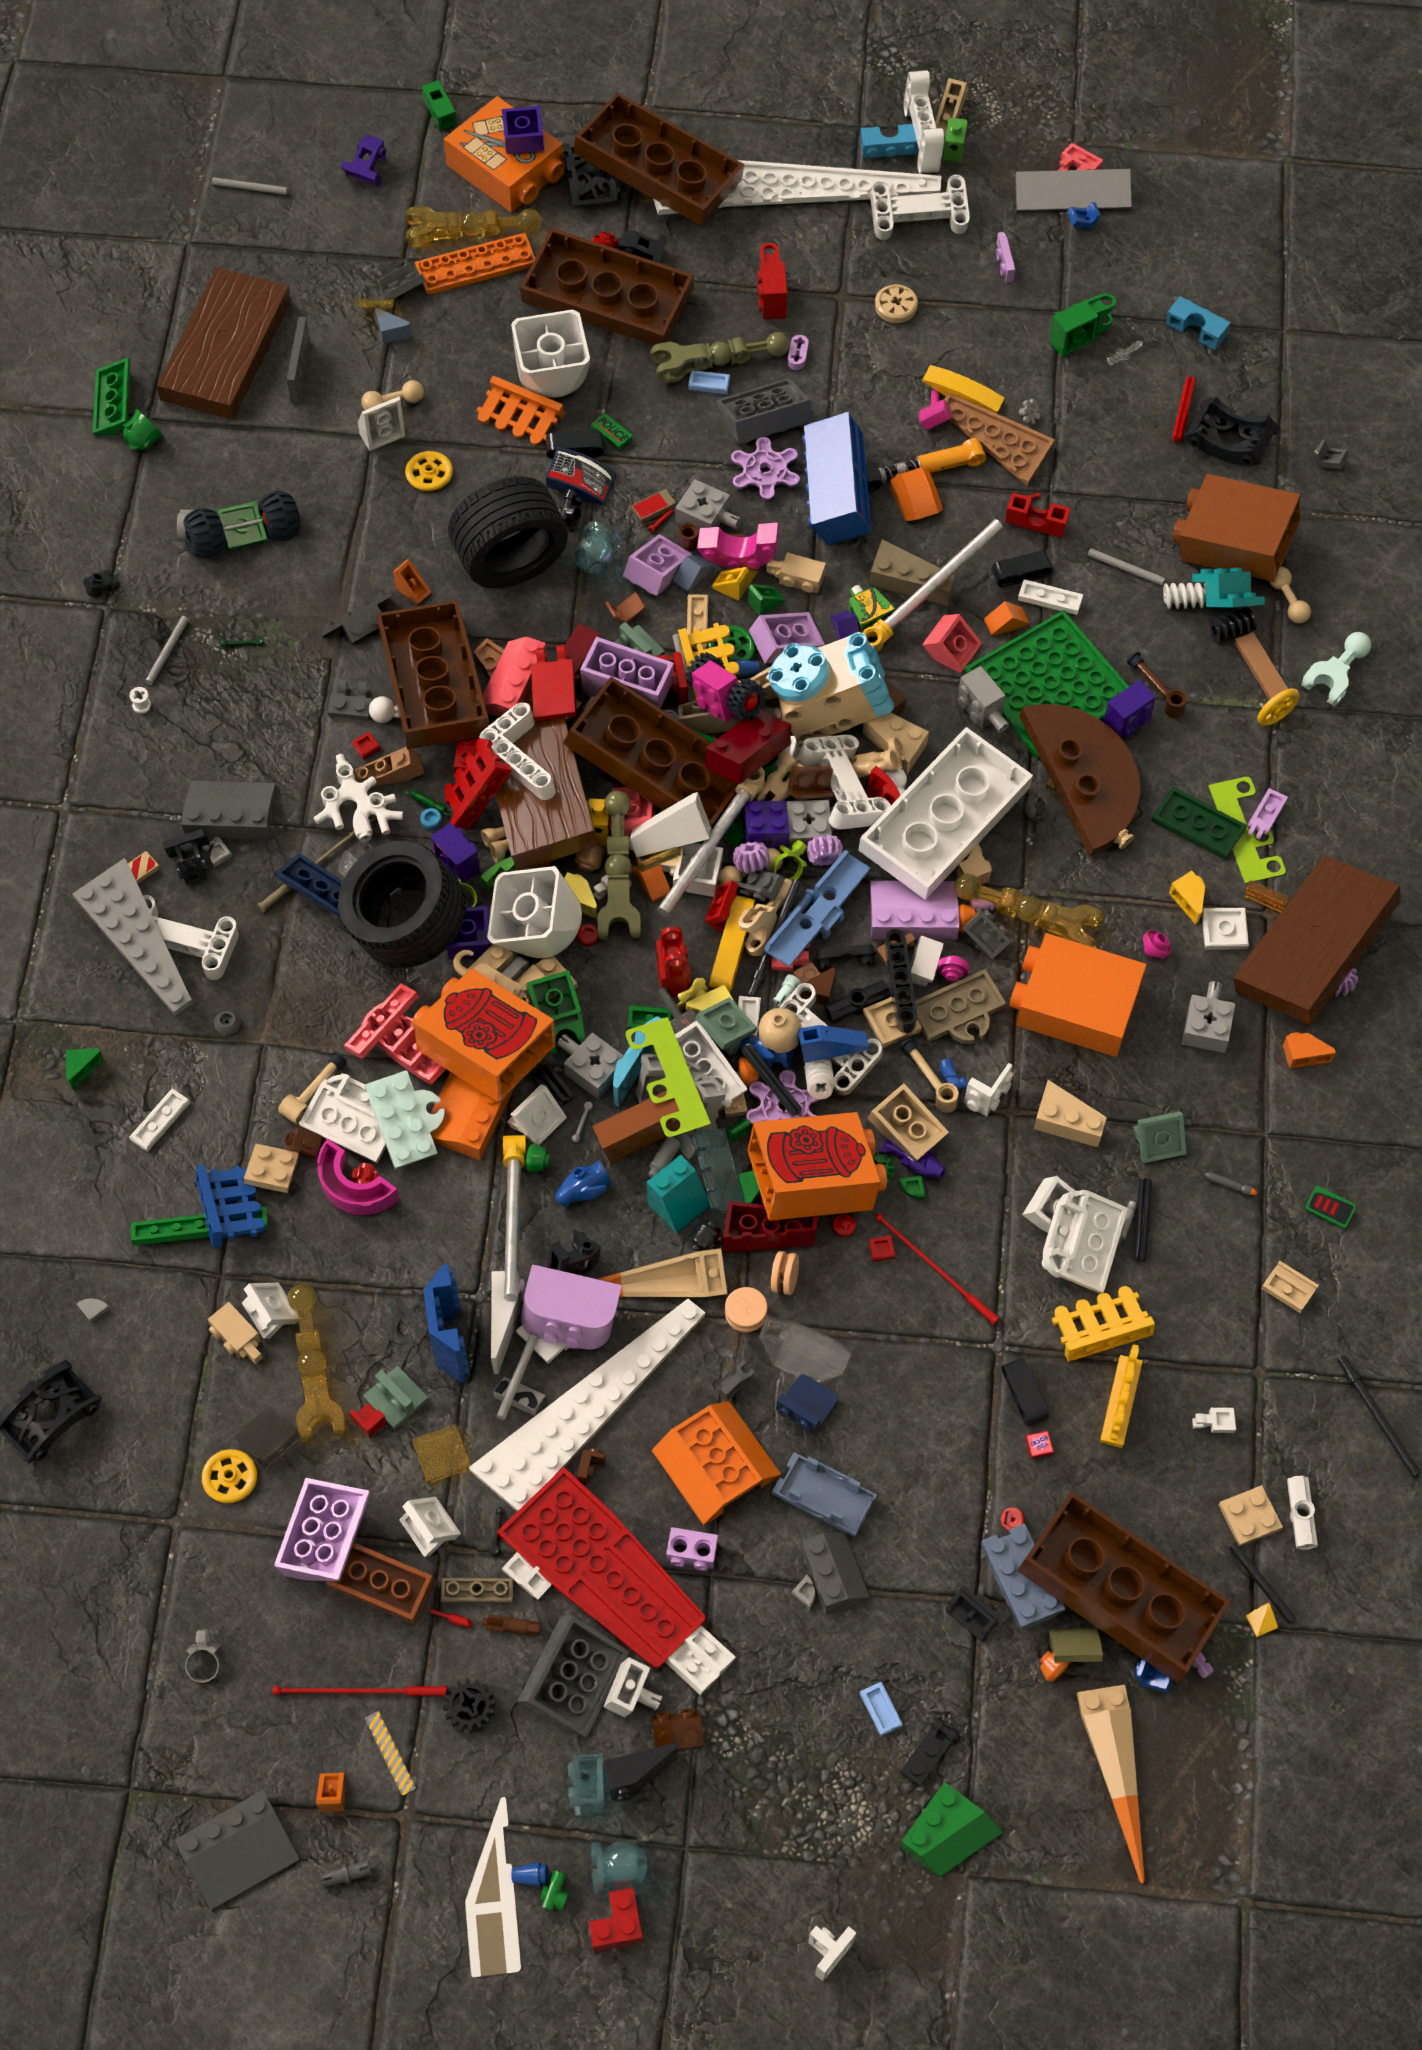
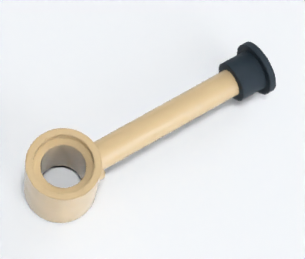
M913 1037L908 1038L900 1045V1049L905 1051L908 1056L911 1055L935 1088L936 1107L945 1113L954 1111L958 1104L959 1092L957 1087L951 1083L942 1084L919 1053L918 1046L915 1044L916 1040ZM944 1096H949V1097H951L952 1099H950V1100H945V1099H943L942 1097H944Z
M336 1051L332 1053L333 1056L328 1061L329 1064L299 1097H295L292 1094L287 1095L279 1105L278 1112L298 1125L308 1108V1105L305 1103L318 1090L323 1080L327 1079L335 1069L338 1070L342 1065L347 1064V1060Z

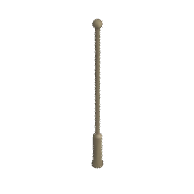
M371 814L369 816L370 823L377 820L376 815ZM355 831L351 832L314 863L320 864L356 835ZM283 884L264 901L257 904L258 908L264 913L267 908L285 895L291 886Z

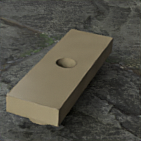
M442 1578L441 1603L513 1604L514 1580L513 1578ZM475 1588H481L480 1592H473Z

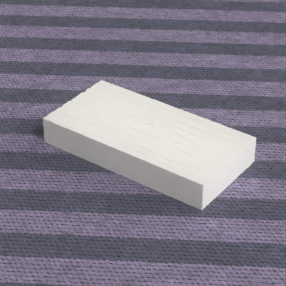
M966 727L860 838L858 851L926 900L1029 790L1033 775Z

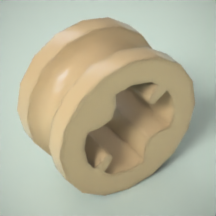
M1124 829L1116 837L1114 844H1119V848L1123 849L1132 841L1134 835L1128 834V830Z

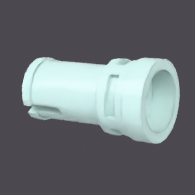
M788 974L773 1002L775 1004L779 1002L777 1006L780 1007L802 982L797 977Z

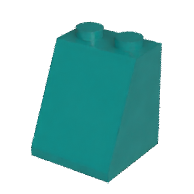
M682 1155L678 1156L647 1181V1204L676 1234L680 1233L711 1207L696 1170Z

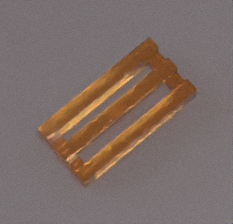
M1249 881L1244 897L1280 913L1289 901V897L1253 881Z

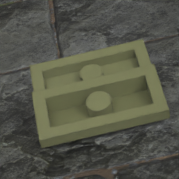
M1097 1628L1049 1629L1050 1647L1053 1651L1054 1662H1102L1103 1652Z

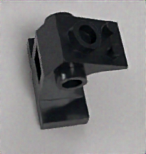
M624 230L623 237L618 240L617 249L660 263L667 237L660 234L657 240H654L635 230Z
M203 829L162 841L163 848L169 858L178 855L179 861H176L178 865L176 867L179 878L184 879L187 885L207 878L206 871L209 870L206 859L202 858L200 848L210 845Z
M573 1230L572 1247L575 1250L566 1252L559 1241L551 1244L548 1268L576 1275L591 1271L599 1262L601 1246L587 1238L585 1233Z

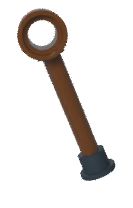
M684 523L678 529V546L687 551L694 550L698 545V527L693 523ZM753 530V532H745V534L728 535L734 537H749L755 534V530Z
M1139 651L1130 655L1127 659V664L1138 669L1165 698L1164 711L1166 715L1171 718L1183 716L1187 695L1178 689L1169 691L1144 664Z

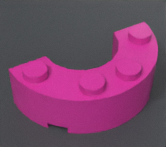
M758 524L757 533L749 537L728 535L720 527L700 528L697 549L704 559L730 570L743 567L756 570L769 563L775 557L779 537V524Z
M327 1139L318 1155V1176L325 1196L335 1207L354 1215H371L388 1209L399 1200L397 1188L381 1176L365 1184L349 1181L343 1175V1169L348 1162L345 1151L331 1140Z

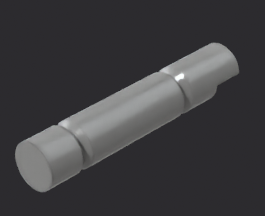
M1129 1201L1128 1210L1118 1245H1120L1121 1240L1126 1239L1138 1205L1134 1201Z

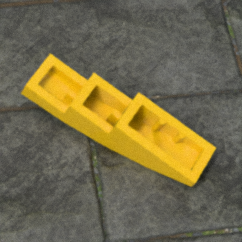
M933 365L928 367L922 379V382L944 396H947L948 393L954 394L994 413L998 412L1005 398L967 377Z

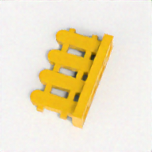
M714 623L713 628L698 631V628L692 629L693 633L691 634L687 633L686 628L678 630L687 667H691L692 664L690 662L691 660L695 661L694 657L696 655L700 657V653L703 652L705 654V652H708L718 659H722L728 672L733 675L739 673V665L736 662L728 663L727 659L734 655V646L730 643L723 644L722 640L730 635L728 626H719L718 623ZM715 641L718 642V646L703 650L702 645ZM697 646L698 651L693 652L692 648ZM693 687L695 699L697 700L696 690Z
M1123 1286L1118 1291L1119 1298L1112 1300L1109 1294L1101 1293L1097 1297V1304L1090 1306L1087 1300L1081 1299L1076 1303V1311L1069 1313L1066 1307L1058 1306L1055 1309V1318H1052V1323L1054 1326L1058 1325L1063 1334L1061 1343L1062 1345L1065 1344V1357L1067 1361L1070 1362L1153 1336L1155 1323L1151 1316L1148 1317L1146 1311H1141L1137 1302L1139 1300L1138 1293H1133L1131 1288ZM1122 1305L1127 1317L1121 1319L1115 1307ZM1101 1311L1106 1323L1099 1325L1094 1313ZM1080 1318L1085 1330L1078 1332L1073 1322L1074 1319Z
M1133 1344L1129 1357L1123 1355L1119 1357L1100 1443L1123 1448L1143 1362L1137 1359L1138 1345Z

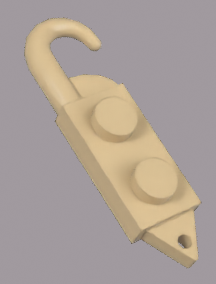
M462 950L454 957L453 966L461 976H464L469 971L461 965L460 961L464 955H474V952L470 950ZM478 964L473 968L520 999L525 998V1002L530 1004L522 989V985L486 964Z

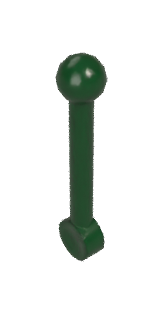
M260 637L255 640L220 641V646L223 648L228 645H263V639Z

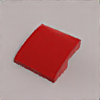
M876 765L871 770L866 794L872 798H885L892 805L901 795L890 777Z

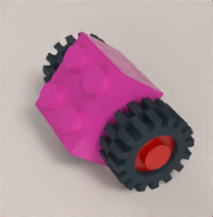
M703 652L700 653V657L696 655L694 657L695 661L691 660L690 663L692 665L687 667L689 672L686 673V677H688L686 680L696 690L697 703L700 708L706 709L715 718L727 722L737 715L743 720H750V717L752 719L755 718V713L757 715L760 713V708H764L762 703H766V698L764 697L767 696V693L755 681L746 678V680L741 679V683L738 682V678L725 669L723 661L708 652H705V654Z

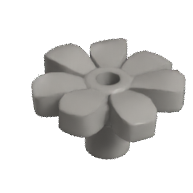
M1030 399L1023 402L1024 408L1019 410V415L1021 417L1024 416V423L1034 425L1036 423L1035 420H1039L1041 415L1037 413L1040 410L1037 401Z

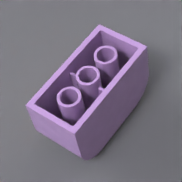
M596 637L580 669L581 687L590 698L595 697L612 676L661 709L673 683L674 663Z
M532 1264L521 1312L522 1326L528 1334L535 1335L538 1339H543L548 1343H563L573 1349H597L603 1346L610 1337L622 1285Z

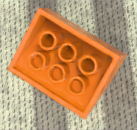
M450 1072L438 1096L441 1102L435 1104L430 1113L436 1114L439 1109L444 1108L442 1123L435 1131L430 1133L434 1144L481 1161L515 1087L498 1103Z

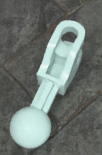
M1354 632L1350 634L1345 640L1346 651L1339 659L1333 656L1328 661L1314 663L1303 677L1301 685L1308 690L1316 684L1327 685L1331 689L1327 702L1336 706L1346 694L1350 670L1349 665L1355 658H1362L1371 650V640L1365 633Z

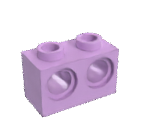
M671 1527L666 1561L678 1567H683L685 1564L694 1566L695 1569L706 1571L708 1568L713 1569L718 1535ZM676 1545H684L687 1549L681 1553L674 1550ZM705 1548L710 1553L707 1556H700L697 1551Z

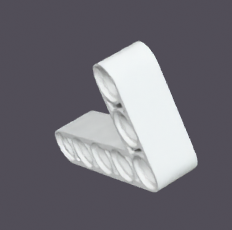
M521 702L514 705L480 734V738L492 741L491 747L495 755H499L501 758L499 762L510 764L512 768L510 774L541 800H549L556 793L551 776L512 744L535 724L530 706L527 703Z

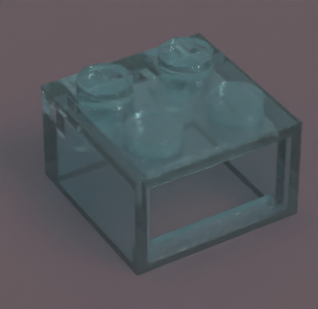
M602 1754L572 1755L573 1763H568L569 1784H573V1787H569L570 1808L575 1809V1815L605 1814ZM587 1773L590 1778L587 1781H583L581 1779L582 1774Z

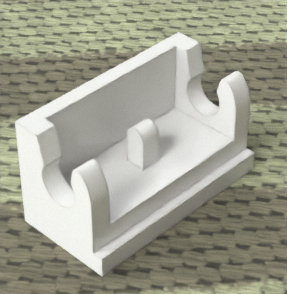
M924 936L919 938L910 963L912 983L921 986H927L928 982L932 983L944 943Z

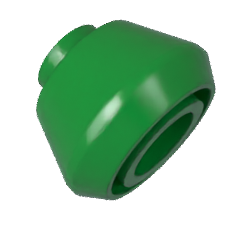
M537 1143L529 1146L525 1169L529 1173L542 1172L545 1167L549 1168L551 1155L547 1154V1149Z

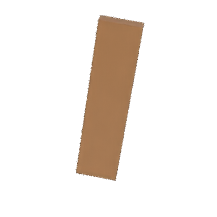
M1254 632L1235 639L1234 644L1269 700L1278 693L1288 689Z

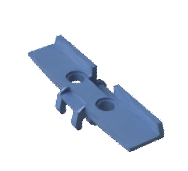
M844 850L815 885L814 891L811 889L805 891L802 900L789 912L786 921L767 942L764 951L790 967L819 932L823 934L822 938L827 940L831 935L830 928L836 922L839 925L844 920V912L840 907L866 876L870 867L851 856L847 850ZM831 893L835 896V899L827 900L824 898V894ZM810 902L814 903L805 915L802 914Z

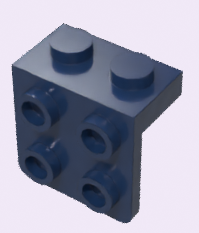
M801 1374L787 1394L780 1395L777 1400L776 1410L783 1417L796 1422L802 1429L816 1434L837 1404L839 1397L807 1375Z

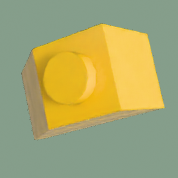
M1190 871L1171 884L1169 894L1195 925L1199 923L1203 907L1205 884L1200 876H1196L1193 871Z

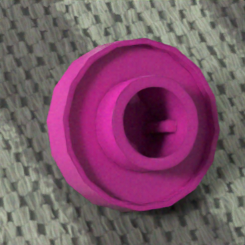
M1149 930L1143 936L1144 951L1148 956L1165 959L1171 954L1170 942L1163 933Z
M951 955L939 960L937 970L946 980L956 982L968 976L970 965L961 957Z

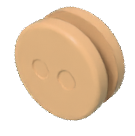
M783 1251L777 1253L771 1275V1290L773 1293H780L783 1286L785 1295L793 1294L799 1271L798 1254H786Z
M750 1287L734 1290L728 1296L725 1304V1317L728 1324L733 1329L743 1333L758 1330L767 1318V1301L763 1294Z

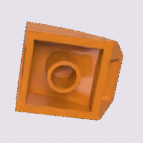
M920 467L902 474L898 473L891 480L890 491L905 521L921 519L943 510L936 486L927 468Z

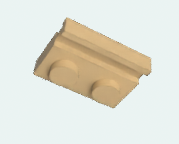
M1279 1261L1261 1289L1301 1313L1319 1285Z

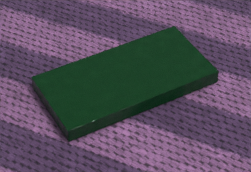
M1175 787L1171 788L1152 817V822L1224 860L1228 858L1247 828L1246 824Z

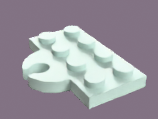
M407 1070L364 1085L395 1169L437 1155V1150L430 1133L435 1131L442 1123L444 1108L439 1109L436 1114H429L426 1110L427 1104H438L441 1102L437 1095L427 1090L414 1091Z

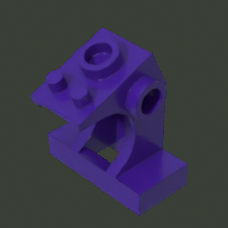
M366 135L358 143L357 153L353 162L349 163L343 160L340 168L346 175L380 186L382 179L378 173L374 172V168L379 158L386 161L384 141L378 137ZM366 153L370 155L369 161L363 160Z

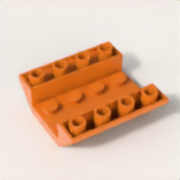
M730 1401L707 1406L671 1429L652 1449L653 1454L703 1526L723 1514V1507L757 1485L763 1488L781 1476L777 1467Z

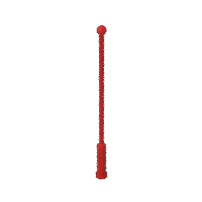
M882 1213L876 1214L875 1219L877 1222H882L967 1298V1302L991 1322L990 1324L994 1326L1001 1317L993 1313L973 1294L967 1293L887 1222Z
M447 1685L408 1686L406 1689L281 1688L274 1686L272 1693L276 1696L281 1693H384L444 1697V1695H447Z

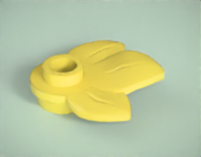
M696 978L689 990L678 994L680 1002L676 1006L680 1011L686 1008L687 1001L708 992L704 978Z

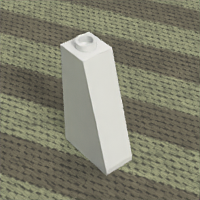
M698 792L689 795L632 829L629 847L631 850H634L636 857L709 839L711 827Z

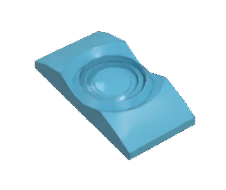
M657 1016L652 1020L648 1021L647 1023L654 1022L662 1018ZM636 1031L633 1043L642 1044L646 1039L645 1034L641 1031ZM653 1045L637 1050L629 1047L624 1057L617 1061L613 1080L615 1106L619 1107L636 1081L641 1072V1057L644 1054H651L654 1050Z

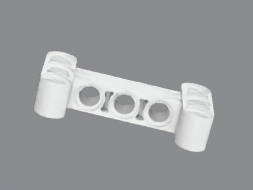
M928 71L908 73L904 97V114L912 118L919 147L917 160L919 174L939 172L944 145L943 129H936L929 101L930 77Z
M952 175L948 179L946 193L890 197L889 186L886 182L877 181L872 186L870 199L876 237L880 240H888L891 237L894 222L949 218L951 230L954 233L963 234L968 228L970 216L964 178L960 175Z
M852 735L808 738L804 741L798 755V760L803 765L830 766L833 769L830 786L838 802L832 810L829 823L836 829L872 826L891 806L885 798L867 797L849 761V758L855 755L859 746V741Z
M143 895L147 906L151 907L149 910L167 948L201 957L205 976L210 980L220 979L225 972L239 937L235 920L232 917H222L217 922L214 932L162 919L158 917V910L153 897ZM212 965H217L215 968H209Z
M809 983L800 984L779 1007L785 1009L790 1007L796 1008V1015L801 1021L802 1028L816 1025L828 1026L809 1010L816 1001L815 989ZM803 991L812 993L809 999H802L800 995ZM868 1039L869 1047L875 1046L878 1048V1052L875 1055H869L866 1051L830 1058L833 1063L841 1068L834 1077V1088L838 1094H850L881 1059L883 1051L878 1040ZM855 1063H862L864 1068L857 1072L852 1069V1066ZM841 1079H847L850 1082L846 1088H841L837 1085Z

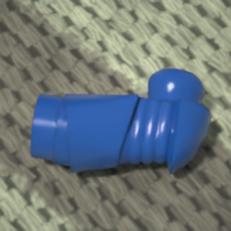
M948 1058L939 1062L940 1073L947 1083L955 1085L958 1092H961V1089L967 1088L966 1078L957 1077L952 1059Z

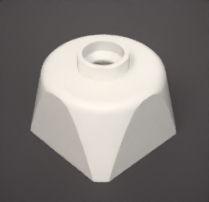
M567 310L517 318L513 321L511 326L518 375L522 385L527 390L548 398L565 396L577 390L584 382L590 364V356L580 313L575 310Z
M555 866L500 873L494 883L487 938L495 945L534 958L555 956L566 949L578 933L582 918L580 902Z

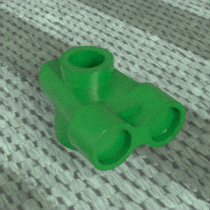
M554 1869L550 1879V1886L544 1885L539 1899L544 1901L542 1907L552 1911L553 1908L562 1911L568 1891L561 1889L567 1874Z

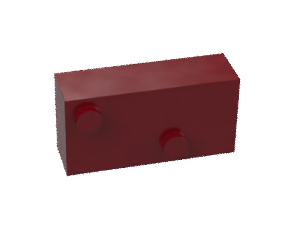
M759 709L760 713L758 715L755 713V718L752 719L750 717V720L744 719L706 747L705 768L737 784L742 783L790 746L791 724Z

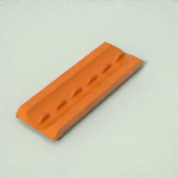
M522 233L416 261L415 265L418 273L423 274L426 280L423 282L426 293L435 294L529 269L535 260V256L526 234Z

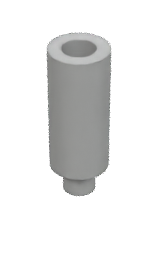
M673 1137L666 1138L649 1165L651 1170L648 1175L651 1178L670 1164L681 1146L677 1139Z

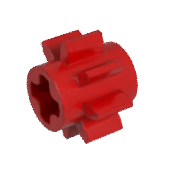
M361 1163L359 1169L353 1168L352 1182L360 1184L371 1182L379 1177V1172L375 1171V1166Z

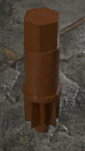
M488 1614L487 1618L482 1619V1625L486 1626V1630L538 1636L540 1622L490 1614Z

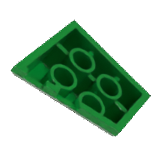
M944 1782L901 1841L900 1848L938 1877H942L967 1857L1003 1834V1832L982 1809Z

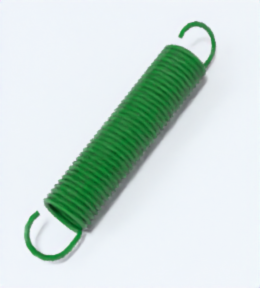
M411 791L412 799L427 807L438 810L442 815L446 814L447 806L419 791Z

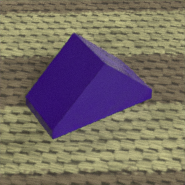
M851 611L830 615L838 640L859 632L857 616Z

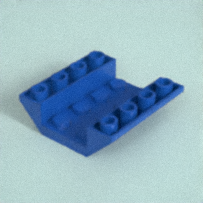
M443 1264L423 1289L429 1335L436 1366L460 1383H466L465 1375L470 1373L463 1336H458L457 1328L445 1330L444 1321L458 1319L457 1311H461L455 1273L454 1271L450 1272L448 1264Z

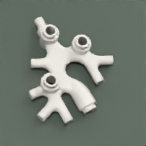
M338 754L336 756L338 763L336 765V773L341 787L336 789L333 786H327L322 790L321 796L325 809L313 818L314 821L320 824L325 819L332 818L335 828L337 830L343 829L344 825L339 807L344 801L353 800L357 803V809L353 816V828L357 839L361 842L371 840L373 832L368 819L371 814L377 816L382 835H388L390 829L387 821L390 819L403 820V812L386 809L387 804L396 802L395 795L383 796L381 793L375 792L368 796L367 791L369 788L377 783L375 778L371 776L362 783L357 782L352 766L345 760L343 754Z

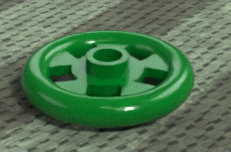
M728 625L730 634H734V637L722 639L723 644L730 643L735 645V653L729 658L728 662L733 661V659L751 661L756 652V645L750 632L739 626ZM744 638L747 643L742 645L739 639ZM717 641L707 643V649L715 647ZM742 650L746 654L740 658L737 656V654H739Z

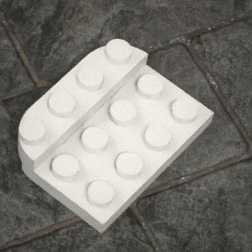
M342 1073L341 1075L323 1080L299 1122L300 1127L325 1139H329L333 1143L374 1163H378L386 1149V1144L365 1090V1084Z
M1087 1190L1063 1194L1056 1205L1043 1249V1268L1056 1278L1062 1277L1097 1293H1104L1128 1208Z

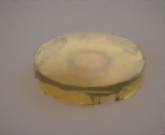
M359 297L355 298V305L366 308H392L394 306V299Z

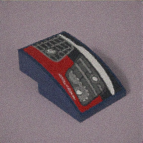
M557 446L546 476V487L564 492L570 489L575 491L577 497L583 501L605 505L616 472L589 456Z

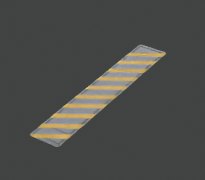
M377 1711L369 1715L365 1720L401 1794L405 1795L416 1789L380 1713Z

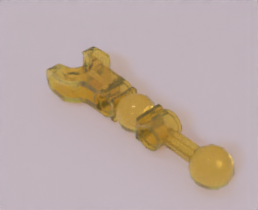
M426 206L411 207L407 209L405 218L410 226L415 227L407 231L406 242L411 247H427L438 239L463 237V233L472 237L481 232L482 236H495L500 232V228L519 227L526 233H533L540 228L542 220L537 211L529 208L519 213V216L499 217V213L495 210L481 211V215L471 211L462 216V212H435Z
M966 873L961 875L955 882V892L962 900L970 901L976 897L997 904L996 910L1000 914L1012 916L1013 918L1017 915L1023 922L1031 923L1035 921V926L1060 935L1064 939L1095 948V939L1084 933L1082 927H1098L1103 923L1104 913L1097 908L1084 904L1070 909L1052 902H1046L1045 900L1041 904L1039 899L1034 896L1027 895L1022 897L1023 893L1014 888L1006 887L1002 889V892L982 886L978 877L973 874Z
M298 1284L289 1291L287 1301L289 1306L297 1311L300 1332L295 1333L299 1353L297 1367L302 1376L305 1403L296 1415V1422L301 1442L307 1443L312 1440V1428L317 1422L328 1421L331 1423L335 1435L338 1437L346 1435L342 1408L329 1398L325 1373L326 1358L322 1353L319 1330H314L311 1309L316 1303V1293L311 1286Z

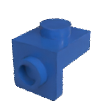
M1091 202L1087 209L1070 207L1067 211L1072 226L1092 229L1101 216L1096 202Z
M1142 1659L1137 1664L1135 1671L1141 1686L1169 1693L1173 1680Z

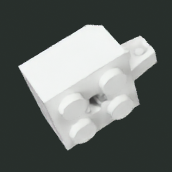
M691 843L680 846L678 856H674V858L662 857V870L674 876L673 885L702 844ZM715 847L685 892L714 896L723 863V848Z

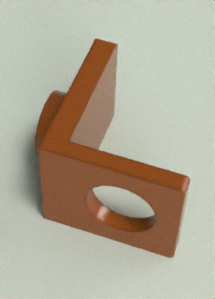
M636 592L617 607L609 601L606 602L613 617L627 624L646 609V606Z

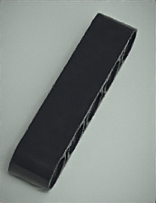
M892 929L886 934L885 954L897 1029L902 1033L908 1034L914 1031L916 1027L917 1010L905 934L899 929ZM891 941H897L899 944H893ZM894 960H900L902 963H895ZM902 979L905 982L899 983L896 980ZM899 999H907L908 1002H901ZM909 1018L911 1021L905 1022L902 1019Z

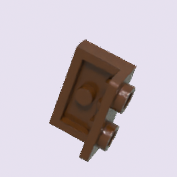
M683 1709L680 1713L659 1712L656 1716L652 1717L655 1748L676 1743L677 1749L704 1746L700 1711Z

